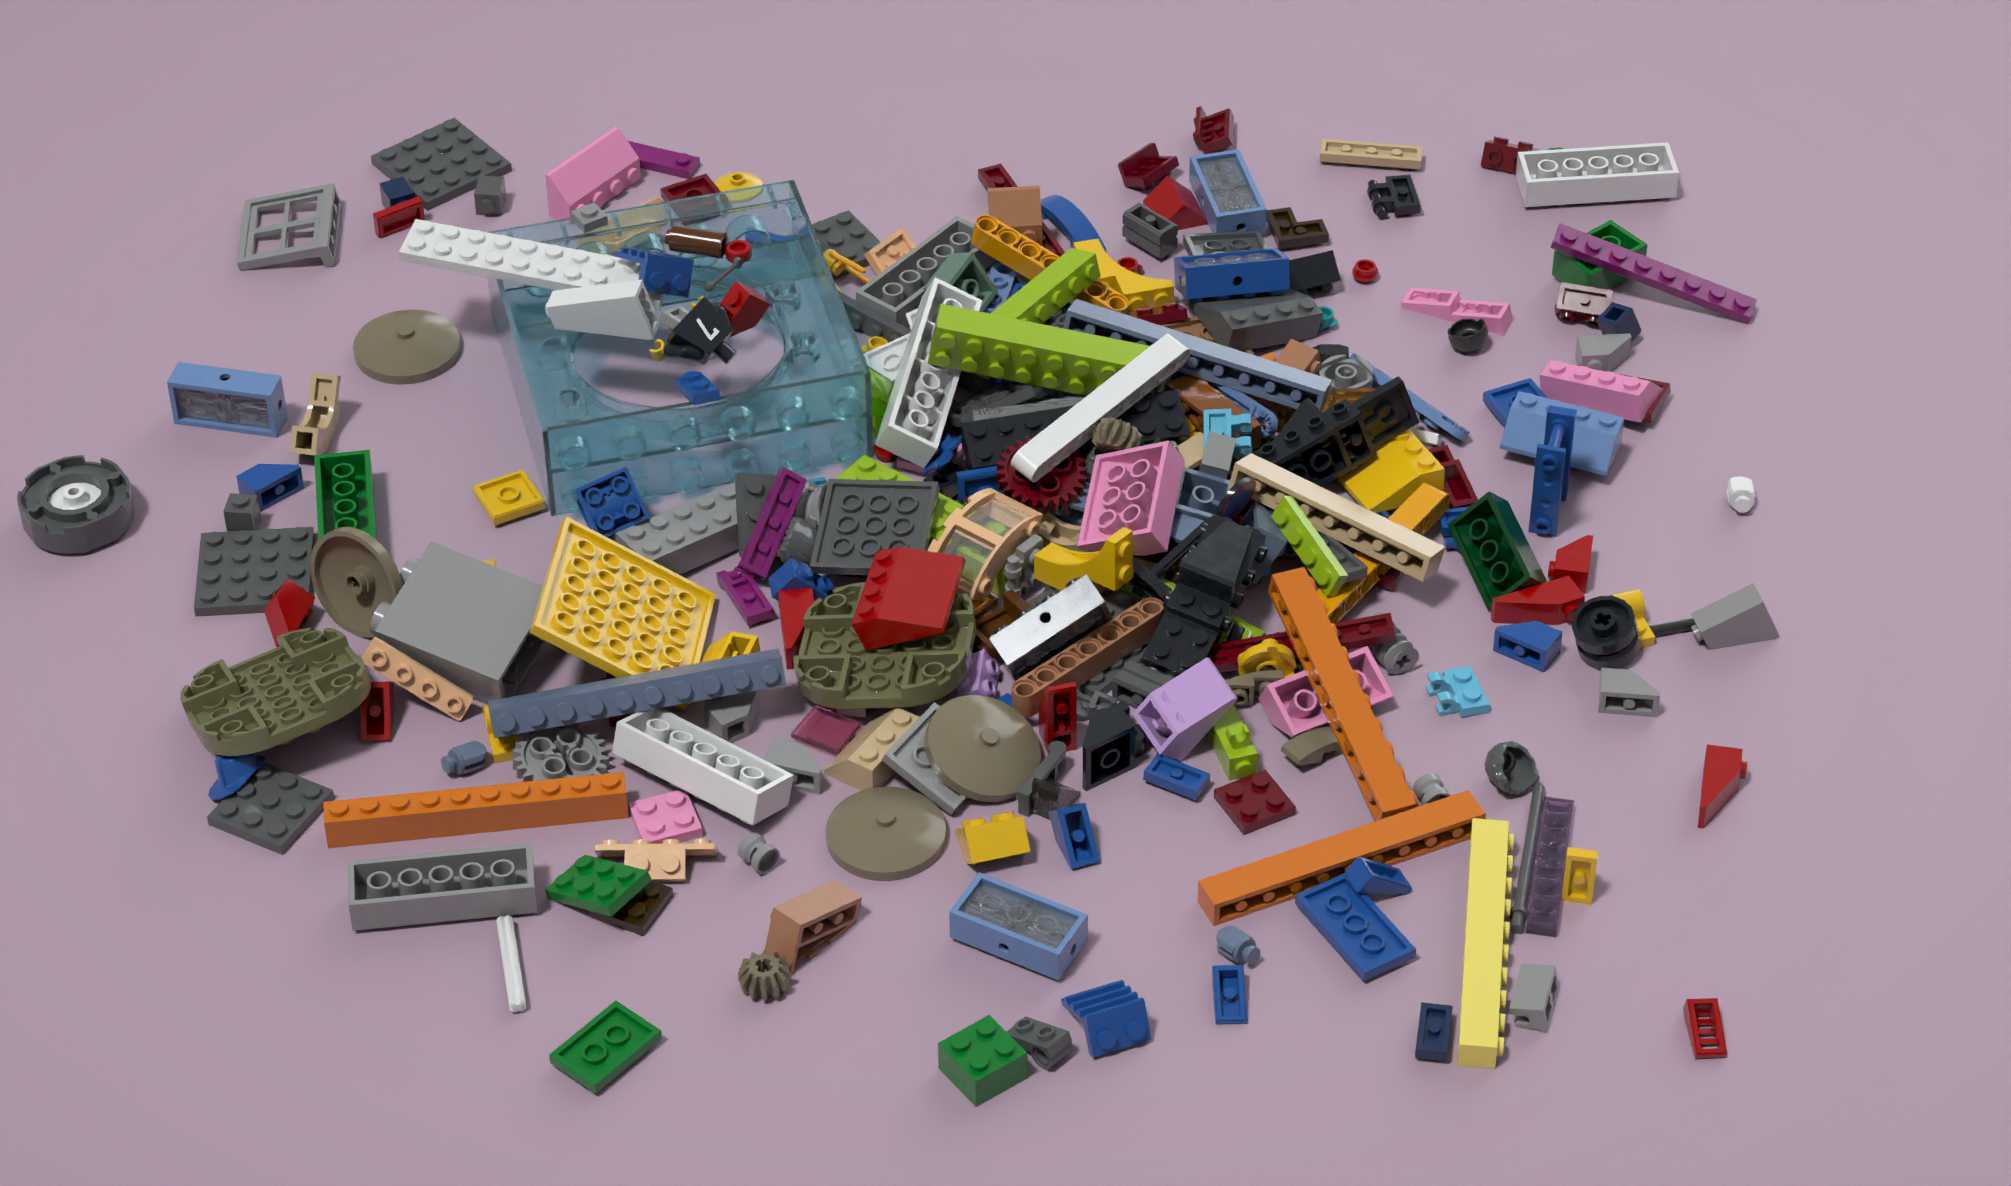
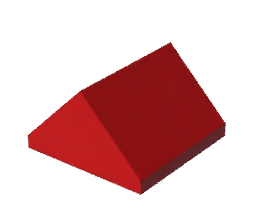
M1168 175L1143 200L1144 206L1178 225V230L1208 225L1207 219L1193 193Z

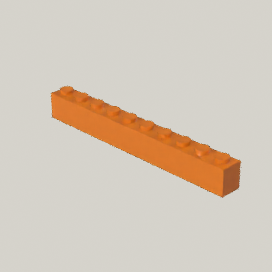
M1305 567L1272 574L1268 593L1374 821L1415 808L1417 806L1415 793L1413 790H1409L1405 782L1404 770L1402 766H1398L1396 763L1393 747L1389 741H1386L1382 733L1381 721L1378 717L1375 718L1371 710L1370 698L1368 694L1363 693L1359 675L1356 670L1352 669L1349 663L1348 651L1344 646H1341L1338 640L1337 628L1334 623H1330L1326 605L1323 600L1319 599L1316 593L1314 579L1308 576Z
M624 772L323 802L324 827L328 848L629 818Z
M1469 790L1453 794L1449 797L1399 812L1387 818L1372 821L1366 825L1346 830L1342 833L1319 839L1240 867H1235L1214 876L1206 877L1198 881L1197 902L1212 925L1216 926L1293 900L1297 894L1345 873L1357 857L1393 866L1471 839L1472 818L1485 819L1486 813Z

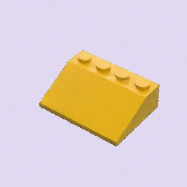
M1408 429L1375 448L1376 456L1337 478L1360 506L1376 513L1399 508L1423 483H1428L1444 491L1445 468L1412 431Z

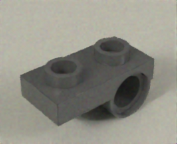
M1026 1016L1017 1021L1007 1031L1024 1050L1031 1053L1036 1064L1045 1070L1050 1069L1073 1049L1069 1031Z

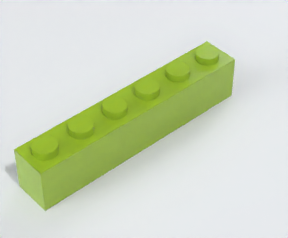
M1070 248L990 314L1043 324L1101 276L1096 253Z

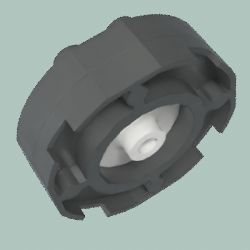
M84 455L63 457L38 467L25 478L26 486L22 492L18 491L17 502L23 529L34 544L41 549L57 553L88 554L93 549L116 542L129 528L135 514L130 482L120 467L105 458H101V463L85 461Z

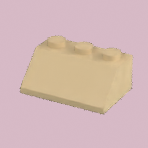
M898 707L875 716L824 769V774L861 791L882 787L895 773L892 768L882 761L883 756L920 717Z

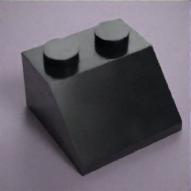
M1333 250L1289 260L1290 289L1309 295V290L1317 288L1318 292L1333 289L1334 283L1341 281Z
M1116 705L1090 717L1083 743L1082 788L1085 791L1135 768V725Z

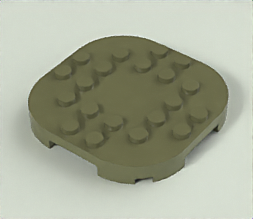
M865 582L832 590V595L826 597L824 601L818 598L806 611L803 618L805 630L799 654L794 656L793 663L800 691L807 699L818 705L835 709L896 708L923 705L951 693L963 682L968 673L977 626L973 603L967 593L961 594L956 592L944 633L865 650L852 626Z
M312 628L295 630L277 636L280 647L228 667L224 660L221 659L208 665L193 676L194 680L191 683V687L189 685L183 687L180 699L190 725L209 752L223 756L252 754L279 744H288L303 734L317 732L322 726L330 724L356 709L366 699L371 689V682L363 659H358L350 648L346 636L336 629L325 628L323 633L319 630H312Z

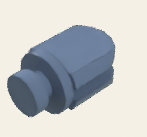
M471 741L453 747L449 750L447 756L441 758L443 770L447 774L454 772L456 775L484 768L486 766L485 745L478 741Z
M1227 926L1218 931L1216 939L1217 951L1239 964L1248 963L1252 965L1257 962L1260 957V949L1256 947V942L1251 936L1235 926Z

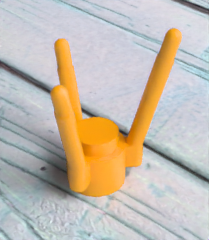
M826 250L818 260V265L821 267L819 273L827 280L832 289L841 292L830 275L834 274L837 276L843 270H846L866 284L870 281L861 274L866 272L865 268L839 255L835 250Z

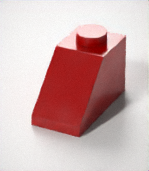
M1586 535L1558 549L1555 561L1549 562L1548 578L1555 580L1569 575L1580 591L1586 594L1593 535Z
M390 681L371 682L370 692L360 704L361 741L391 740L394 719V683Z

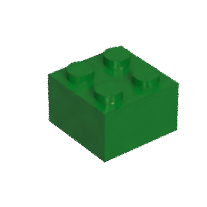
M988 1015L938 1043V1068L977 1107L1027 1079V1052Z

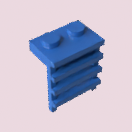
M620 247V252L614 251V257L641 263L638 280L643 281L648 293L681 297L689 296L694 260L669 253Z
M1123 980L1061 999L1062 1005L1084 1025L1088 1052L1093 1058L1152 1040L1145 1000L1142 997L1138 998V993L1132 992L1129 985L1125 986Z

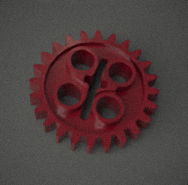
M1027 435L1025 443L1018 439L1015 440V448L1008 445L1006 453L1000 454L996 473V481H999L998 489L1004 490V495L1012 497V499L1032 507L1036 511L1038 508H1041L1044 515L1047 514L1048 508H1052L1055 513H1058L1059 505L1068 509L1069 501L1076 503L1077 495H1083V488L1086 487L1087 467H1084L1085 459L1079 458V450L1073 452L1040 478L1035 488L1036 482H1032L1011 466V460L1015 453L1029 442L1031 438Z

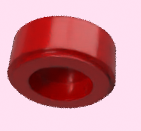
M744 240L729 242L725 246L726 259L733 263L736 257L743 259V263L749 261L752 257L751 244Z

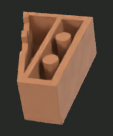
M1293 339L1288 342L1275 361L1318 376L1322 364L1319 350ZM1254 395L1250 396V398L1273 412L1277 421H1280L1291 410H1296L1295 408Z
M835 879L775 906L770 916L771 922L765 951L767 954L777 951L780 958H786L792 975L796 972L795 965L805 957L811 960L817 955L815 949L825 941L829 944L832 943L857 922L862 896Z

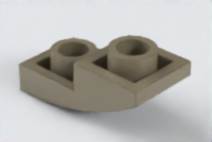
M1283 670L1251 672L1226 680L1238 698L1234 706H1253V698H1259L1266 685L1283 679Z
M1330 725L1306 731L1289 740L1281 747V752L1288 756L1292 763L1299 766L1320 763L1324 753L1341 750Z

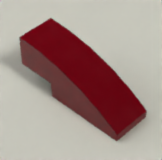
M1448 445L1428 449L1445 468L1444 492L1451 495L1448 508L1470 507L1478 498L1460 460H1454Z

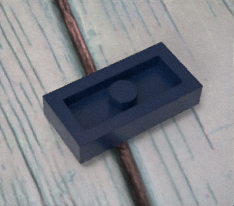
M1421 1002L1415 1058L1447 1061L1453 1006Z

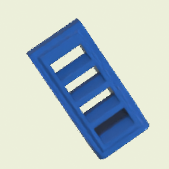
M1357 857L1345 871L1346 878L1358 893L1409 894L1412 891L1411 885L1399 868L1369 859Z

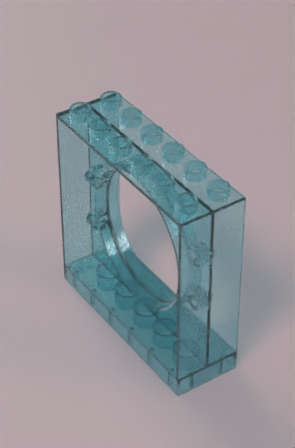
M794 180L607 211L604 213L607 215L608 224L586 233L573 222L572 218L487 232L610 256L614 255V251L620 252V247L669 253L678 257L694 260L689 296L666 295L661 307L696 301L701 296L711 301L721 302L734 282L738 281L757 290L771 304L762 319L779 333L784 342L783 356L773 370L755 385L740 393L720 396V400L695 406L691 402L663 407L629 403L599 391L577 373L573 363V355L580 342L588 333L554 328L551 319L547 317L545 312V305L552 291H554L553 289L487 277L493 322L551 516L581 513L572 495L574 490L626 466L641 499L644 500L676 493H691L698 489L735 482V475L739 472L777 474L780 468L785 467L794 473H799L806 469L839 463H853L864 454L870 458L874 457L871 373ZM674 224L726 232L728 243L733 240H744L750 243L752 257L749 261L743 263L740 269H734L717 283L712 292H707L704 289V284L708 281H713L733 263L729 262L725 256L723 259L670 251L669 246L665 244V235L667 230L671 229Z

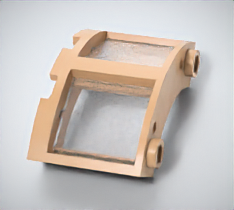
M986 488L968 497V504L963 509L957 507L943 523L946 529L938 541L932 540L927 551L964 557L966 562L957 592L961 594L967 593L971 600L987 598L993 589L998 573L1007 562V558L1015 553L1016 547L1029 537L1040 533V523L1043 514L992 488Z

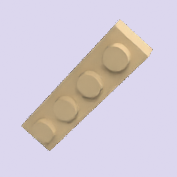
M1322 138L1320 162L1332 164L1346 163L1358 166L1371 165L1383 168L1421 169L1423 146Z

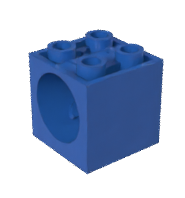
M627 466L581 486L572 493L587 527L607 538L616 536L617 532L650 518Z

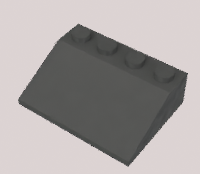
M1293 289L1282 290V294L1268 295L1266 292H1259L1254 297H1241L1238 294L1231 295V298L1226 300L1206 297L1205 301H1189L1188 303L1218 344L1239 351L1288 343L1291 339L1300 341L1316 338L1323 317L1322 310L1310 296Z

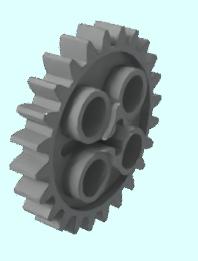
M575 723L572 726L564 725L531 731L529 734L521 733V740L515 741V749H513V770H516L517 778H523V782L606 774V770L609 767V749L605 747L604 739H598L597 731L589 734V726L587 725L580 729L578 728L579 723Z

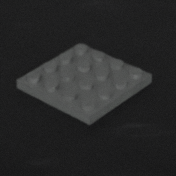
M456 118L446 120L433 128L427 129L371 156L372 165L390 180L404 177L414 193V198L419 196L426 210L433 209L475 189L479 176H503L512 171L511 163Z
M829 479L810 562V568L813 573L868 575L875 553L883 549L905 547L927 551L940 490L939 483Z
M296 527L201 533L194 602L195 617L264 613V609L273 594L287 578L311 594L310 560L314 548V528Z

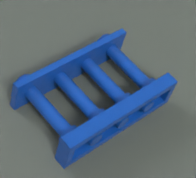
M1552 405L1548 407L1544 445L1538 444L1536 451L1528 531L1530 533L1553 537L1557 535L1560 501L1566 502L1568 496L1577 414L1575 409Z

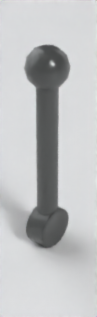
M736 257L730 267L713 281L706 282L704 284L705 291L712 292L714 286L734 269H740L744 262L743 259Z

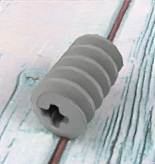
M1393 622L1396 641L1368 646V648L1387 672L1397 675L1410 670L1417 663L1419 653Z

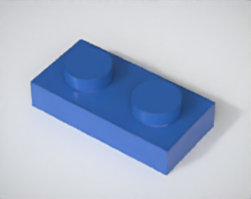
M690 371L686 372L682 377L675 378L676 389L694 406L720 400L719 389L701 372Z
M1157 753L1144 770L1143 780L1197 800L1210 783V773Z

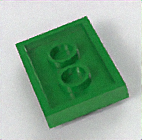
M584 855L578 858L563 874L556 877L554 882L545 889L549 900L613 916L652 880L647 870Z
M615 1000L550 1053V1063L596 1094L662 1039L660 1029Z

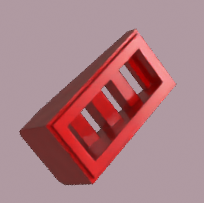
M1718 998L1686 999L1683 1013L1694 1057H1726L1727 1050ZM1696 1016H1709V1019H1696ZM1711 1025V1028L1698 1029V1026ZM1699 1035H1714V1038L1700 1039ZM1701 1045H1716L1717 1048L1702 1049Z

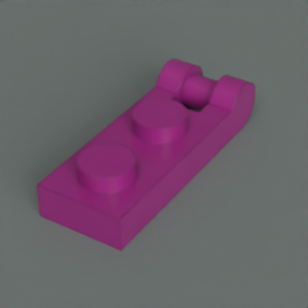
M738 566L733 571L727 572L723 570L716 573L720 588L725 590L748 626L774 617L773 607L751 574L738 568Z

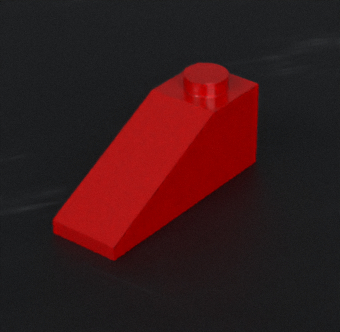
M1568 575L1493 598L1491 621L1493 623L1505 624L1539 621L1546 625L1564 624L1572 621L1578 607L1585 602V596Z
M812 588L778 591L779 614L787 670L793 669L794 656L799 654L805 630L804 615L808 608L817 600L813 598Z
M1075 682L1046 687L1039 708V734L1047 754L1048 746L1053 741L1063 742L1066 745V752L1076 750L1077 685Z
M1707 744L1697 828L1703 829L1738 791L1739 779L1746 778L1747 762L1742 761L1743 749Z

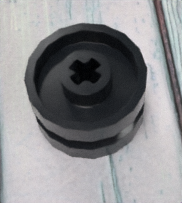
M1598 596L1587 600L1574 613L1571 625L1580 658L1588 666L1601 670V668L1617 669L1625 666L1635 658L1640 649L1641 639L1632 607L1625 600L1615 596Z

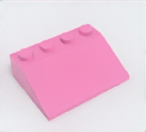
M1170 441L1096 455L1077 544L1079 549L1100 551L1107 538L1122 527L1133 531V555L1145 556L1167 551L1185 462Z

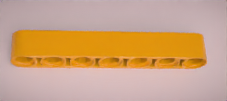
M980 215L975 220L971 238L972 244L1029 280L1035 278L1059 258L1058 255L990 215ZM1095 280L1073 298V300H1082L1123 314L1127 313L1129 301L1124 295L1099 280Z

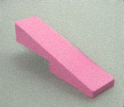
M1410 288L1401 302L1404 309L1452 322H1457L1461 319L1479 320L1482 318L1487 325L1488 332L1503 336L1513 322L1510 303L1461 300L1459 291Z

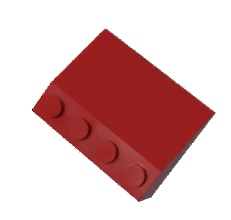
M905 547L883 549L875 553L852 621V626L865 650L944 633L965 566V558Z

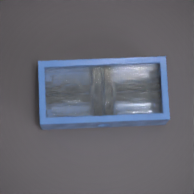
M1239 149L1190 156L1189 182L1212 233L1259 230L1261 235L1266 234L1267 209Z
M178 362L167 381L174 424L277 438L288 418L281 375Z
M980 872L949 911L951 938L1056 980L1062 977L1088 941V914Z

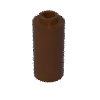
M674 224L666 232L665 244L669 246L670 251L723 259L725 256V246L728 244V236L726 232Z

